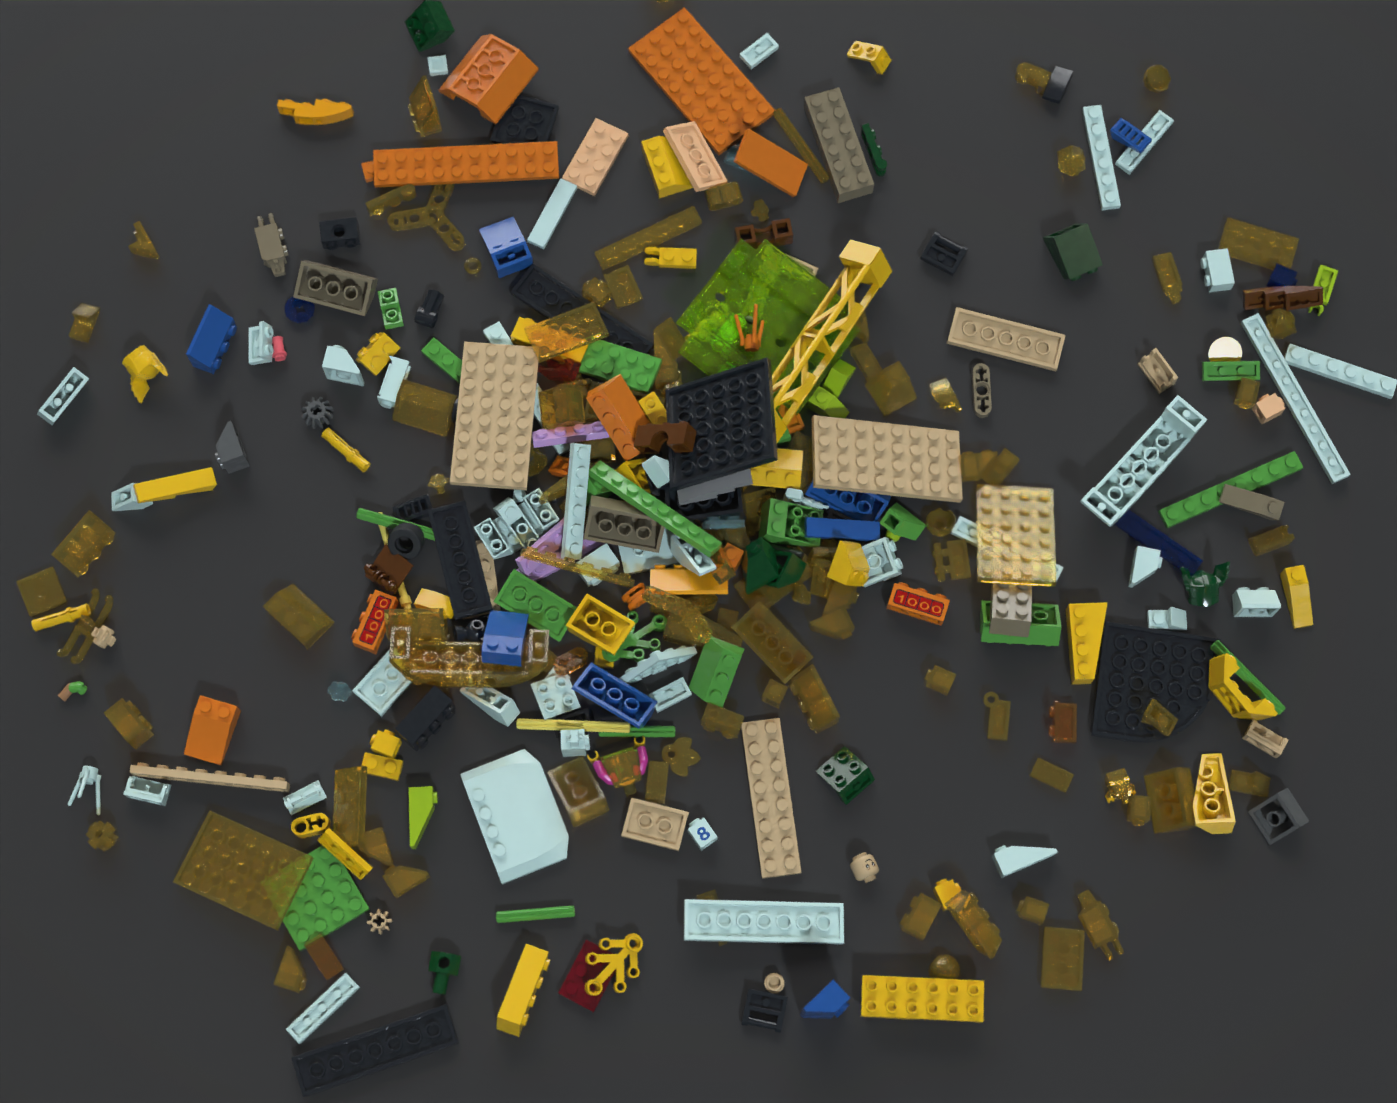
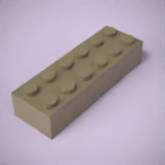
M840 88L805 97L804 109L837 202L841 203L872 194L874 182Z

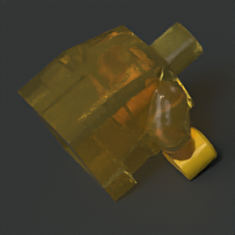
M1125 768L1106 774L1105 783L1109 789L1105 795L1107 802L1110 803V801L1114 802L1121 799L1123 804L1129 803V796H1132L1131 794L1135 795L1136 791L1134 784L1129 781Z

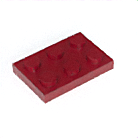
M586 939L558 994L594 1012L616 969L602 983L603 989L599 995L591 996L585 991L586 982L595 979L610 962L589 965L585 961V956L592 952L596 954L613 953L608 950H601L598 945ZM590 955L589 957L590 962H594L595 957L593 955ZM594 984L590 985L591 991L595 990Z

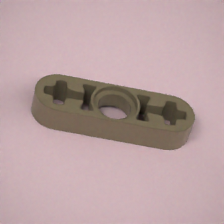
M979 363L974 366L972 371L973 408L977 417L985 418L992 409L990 370L987 365ZM979 369H982L984 373L982 381H979L980 375L977 373ZM983 386L986 388L987 393L980 395L976 389ZM981 400H984V408H987L985 412L978 409L980 408Z

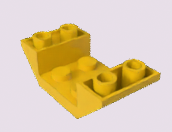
M1225 653L1209 660L1208 688L1233 718L1263 720L1278 714L1273 703L1266 700V698L1251 702L1239 690L1238 684L1230 679L1240 669L1237 665V660L1232 655Z

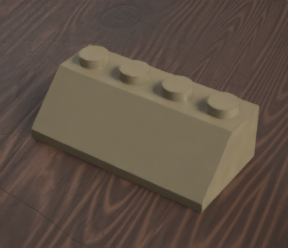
M304 260L300 264L293 297L366 316L375 295L378 279Z
M591 495L583 539L659 553L665 527L626 501Z

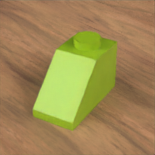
M818 386L809 399L808 408L820 416L846 419L849 414L847 408L836 396Z

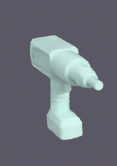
M787 488L782 500L815 509H829L828 505L815 501V499L804 497L803 491L799 489Z

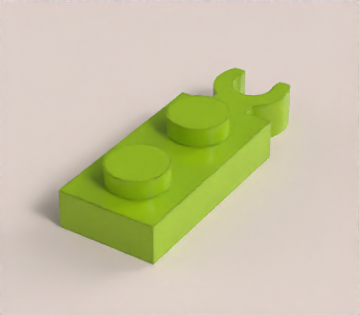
M1320 265L1313 286L1323 287V305L1327 306L1338 270ZM1323 305L1308 307V313H1311L1313 308H1317V316H1320L1324 307Z

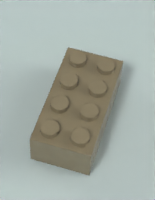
M994 561L991 577L990 634L1018 637L1029 636L1032 614L1033 565Z

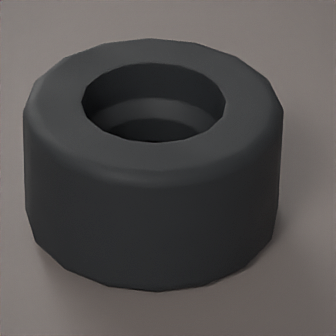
M412 523L398 524L388 538L390 552L393 555L399 554L406 560L415 558L425 543L422 530ZM406 536L412 540L413 545L405 546L400 542L399 538Z

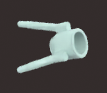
M83 766L68 806L72 805L77 792V797L81 798L85 785H93V782H95L96 813L100 815L101 775H98L99 769Z

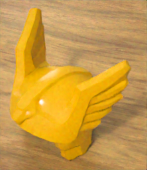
M141 345L133 350L122 361L123 366L131 375V391L139 403L143 402L146 393L150 389L147 380L154 378L159 371L163 375L168 376L165 366L160 362L156 354L148 350L145 345Z

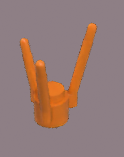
M757 304L754 305L752 334H747L746 338L743 336L738 315H734L740 337V346L744 347V351L747 352L759 351L761 347L764 320H761L757 336Z

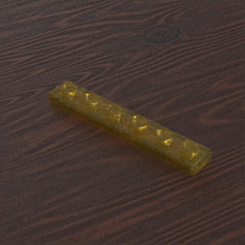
M692 206L596 251L595 256L602 270H605L645 251L646 247H654L701 225L702 220L695 207Z
M527 546L526 549L522 548L519 557L627 588H633L635 580L630 579L631 575L620 573L616 575L612 573L613 570L604 567H601V570L595 569L593 564L583 562L582 565L577 564L575 559L564 557V559L556 558L557 554L547 551L545 554L538 553L537 548Z

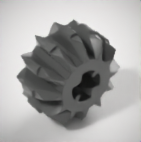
M312 397L311 403L305 401L307 407H302L303 414L301 417L303 420H306L305 424L307 426L312 424V428L315 429L319 425L323 429V424L329 425L328 419H333L334 417L331 413L333 412V407L329 406L330 402L328 400L323 402L322 397H319L318 401Z

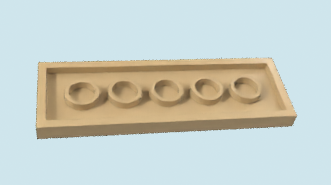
M956 307L947 344L1056 372L1065 335Z

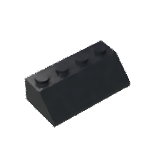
M670 486L664 487L666 505L697 526L747 519L743 487L735 488L733 492L718 494V498L679 505L677 491L673 492Z

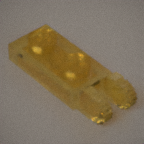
M407 184L366 202L369 215H379L389 207L398 206L403 200L411 201V199L416 197L415 186Z

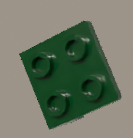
M845 746L816 770L817 774L837 792L845 805L875 780L869 767Z

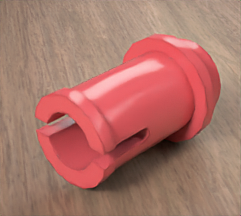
M275 336L272 338L274 350L272 357L275 361H283L287 356V352L284 350L283 337Z

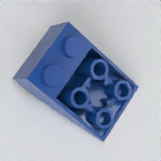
M514 217L479 229L498 278L532 265L531 253Z

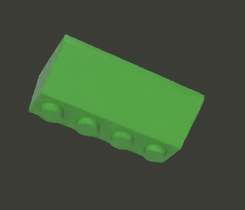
M981 600V642L1059 646L1062 627L1058 605L1032 603L1029 636L1018 637L990 634V601Z

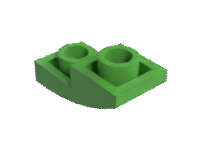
M396 288L378 291L385 329L404 326Z

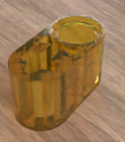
M738 182L714 186L705 191L709 209L713 211L735 206L743 202Z

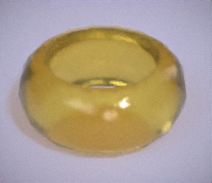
M469 258L466 260L464 268L467 273L476 274L481 269V262L477 258ZM475 262L478 264V267L471 270L468 268V264Z

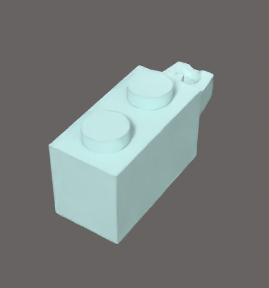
M561 730V751L563 757L587 756L586 750H590L589 735H585V730Z

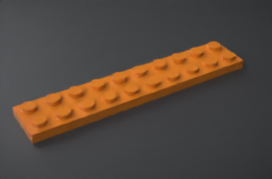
M557 141L373 150L375 188L559 179Z

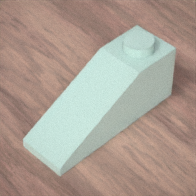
M677 535L671 536V553L682 566L698 576L717 569L708 556Z
M471 677L459 690L493 719L507 727L520 714L513 699L474 677Z
M1003 845L995 849L996 853L991 857L1001 878L1052 857L1058 851L1056 848L1010 846L1006 848Z

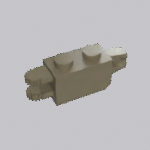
M270 213L268 218L271 224L264 226L262 216H258L259 227L254 228L264 265L269 268L271 267L274 276L279 277L286 275L285 263H287L286 256H289L286 245L282 244V240L285 239L282 228L278 229L273 213Z

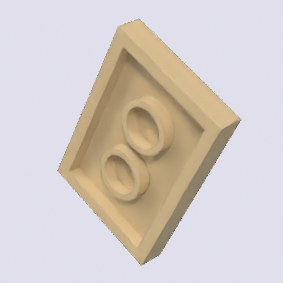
M631 798L621 837L679 851L689 812Z

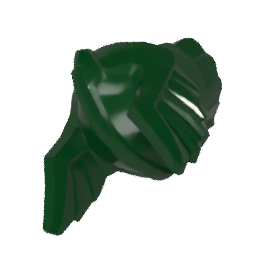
M1229 561L1215 565L1213 574L1198 570L1194 575L1190 576L1189 569L1181 567L1189 604L1209 607L1219 602V587L1223 586L1228 579L1230 571Z

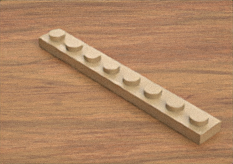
M137 763V765H131L130 773L138 777L289 792L290 784L285 781V778L274 777L273 780H269L262 775H254V778L246 777V774L235 773L234 776H231L223 771H215V774L207 773V770L196 769L193 772L188 771V768L176 767V770L168 769L169 766L166 765L149 767L147 763Z

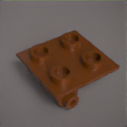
M386 544L374 563L366 564L364 570L365 576L387 594L394 596L414 565L399 554L393 555Z

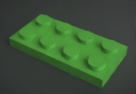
M592 337L578 371L579 373L604 381H608L621 374L630 389L648 395L662 365V359Z
M513 569L494 600L496 604L509 612L529 614V624L558 642L561 641L568 630L566 624L577 609L576 606Z

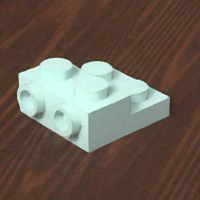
M883 537L862 546L870 567L869 578L863 587L882 580L886 581L902 574L903 564L900 558L895 556L894 552L897 551V547L893 540L890 541L889 538Z

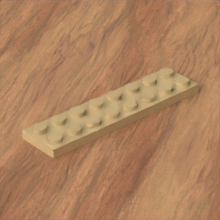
M780 718L741 723L762 879L801 874Z

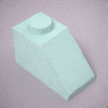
M131 483L111 492L112 511L144 509L152 505L153 501L137 502L133 485L136 483Z
M1137 546L1134 551L1128 587H1134L1154 574L1157 568L1161 567V550Z

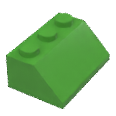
M708 635L689 689L703 701L723 708L744 648Z

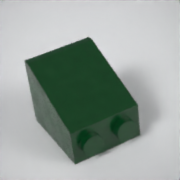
M1076 223L1043 237L1063 279L1078 280L1081 278V274L1086 272L1087 274L1098 271L1097 267L1103 265L1088 223Z

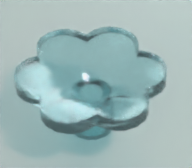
M335 681L328 687L327 693L335 701H347L348 696L352 694V690L348 688L346 683Z

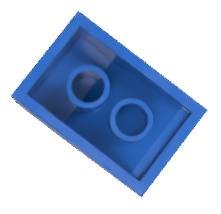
M490 610L482 644V663L521 667L529 614Z

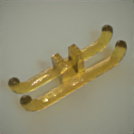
M96 588L92 589V597L88 604L91 614L100 598V592ZM111 595L105 597V605L96 622L90 616L81 615L62 650L57 651L58 657L63 658L67 656L81 634L86 639L77 655L72 656L70 661L72 664H78L83 660L93 643L94 637H92L91 633L95 627L101 628L112 609L114 600Z

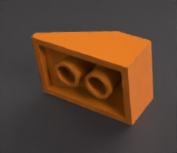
M200 695L193 713L184 755L222 766L241 710L235 705Z

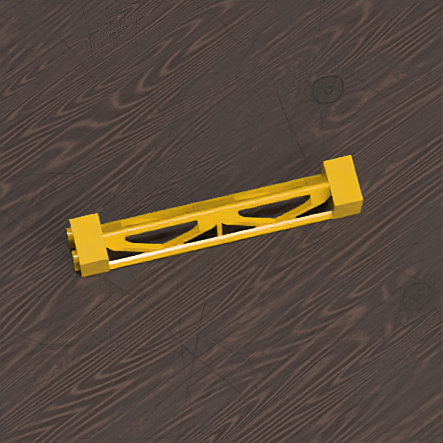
M850 239L839 256L845 268L772 374L773 393L779 390L773 399L777 443L787 430V425L878 289L882 288L892 273V269L881 248ZM860 282L871 285L860 304L855 302V290ZM841 287V299L838 304L824 312ZM848 302L849 315L834 323ZM826 320V322L820 330H816L814 328L815 326ZM838 329L841 330L830 347L824 336ZM817 350L824 353L825 356L812 374L808 372V360L813 352ZM794 356L793 371L790 375L777 382ZM801 372V386L786 393ZM789 400H793V404L781 419L775 410L776 407Z

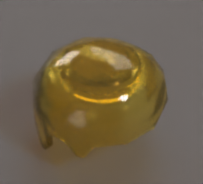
M1154 65L1145 71L1143 81L1149 91L1159 93L1169 88L1171 77L1164 66Z
M941 508L931 511L925 519L926 529L934 536L942 537L949 535L955 527L956 516L951 510L943 511Z
M940 955L929 965V978H959L960 965L950 955Z

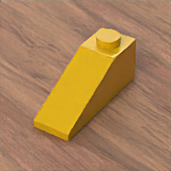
M1304 565L1285 568L1280 573L1293 628L1312 626L1313 617L1310 591Z

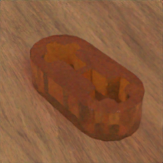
M577 647L558 656L554 661L555 672L559 675H567L586 665L588 661L587 650Z

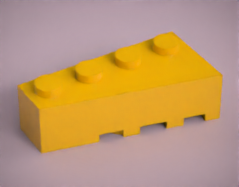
M1108 602L1069 604L1066 608L1071 685L1091 684L1095 679Z

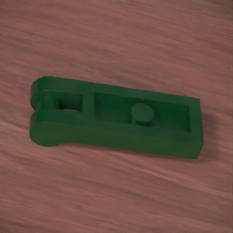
M869 123L861 126L860 133L877 176H884L886 174L887 161L881 158L882 150L880 145H877L875 142L876 134L874 129L870 128Z

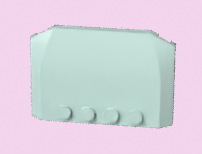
M525 749L460 774L502 884L567 859L569 835L541 763Z

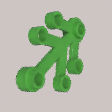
M636 611L628 612L627 618L630 619L631 616H635L636 618L631 620L637 623L639 620L638 613ZM656 615L650 624L635 633L634 625L615 656L602 650L603 658L609 662H615L619 658L633 659L639 662L645 658L644 651L639 648L650 649L653 652L660 650L661 644L658 639L653 638L650 641L640 639L654 630L657 632L666 630L668 625L667 618L663 615ZM654 643L658 644V646L653 647L651 645ZM627 647H636V648H638V649H635L633 652H632V651L624 650V649H626ZM638 653L642 654L641 657H636L635 655Z

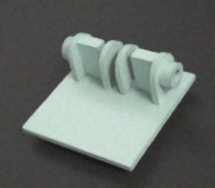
M567 672L530 684L544 720H552L560 714L581 707L575 691L571 689L572 684Z

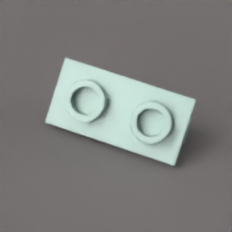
M319 780L284 797L283 800L292 816L327 798Z

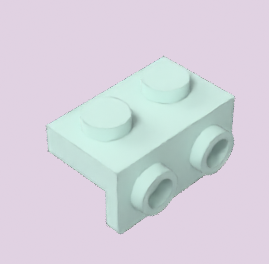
M264 321L259 322V326L249 328V364L251 365L272 362L274 352L272 337L274 332L272 326Z

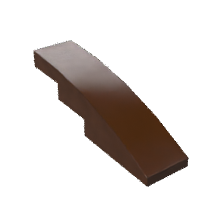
M1279 286L1243 290V308L1245 310L1264 307L1265 310L1285 308L1288 311L1323 305L1322 286Z

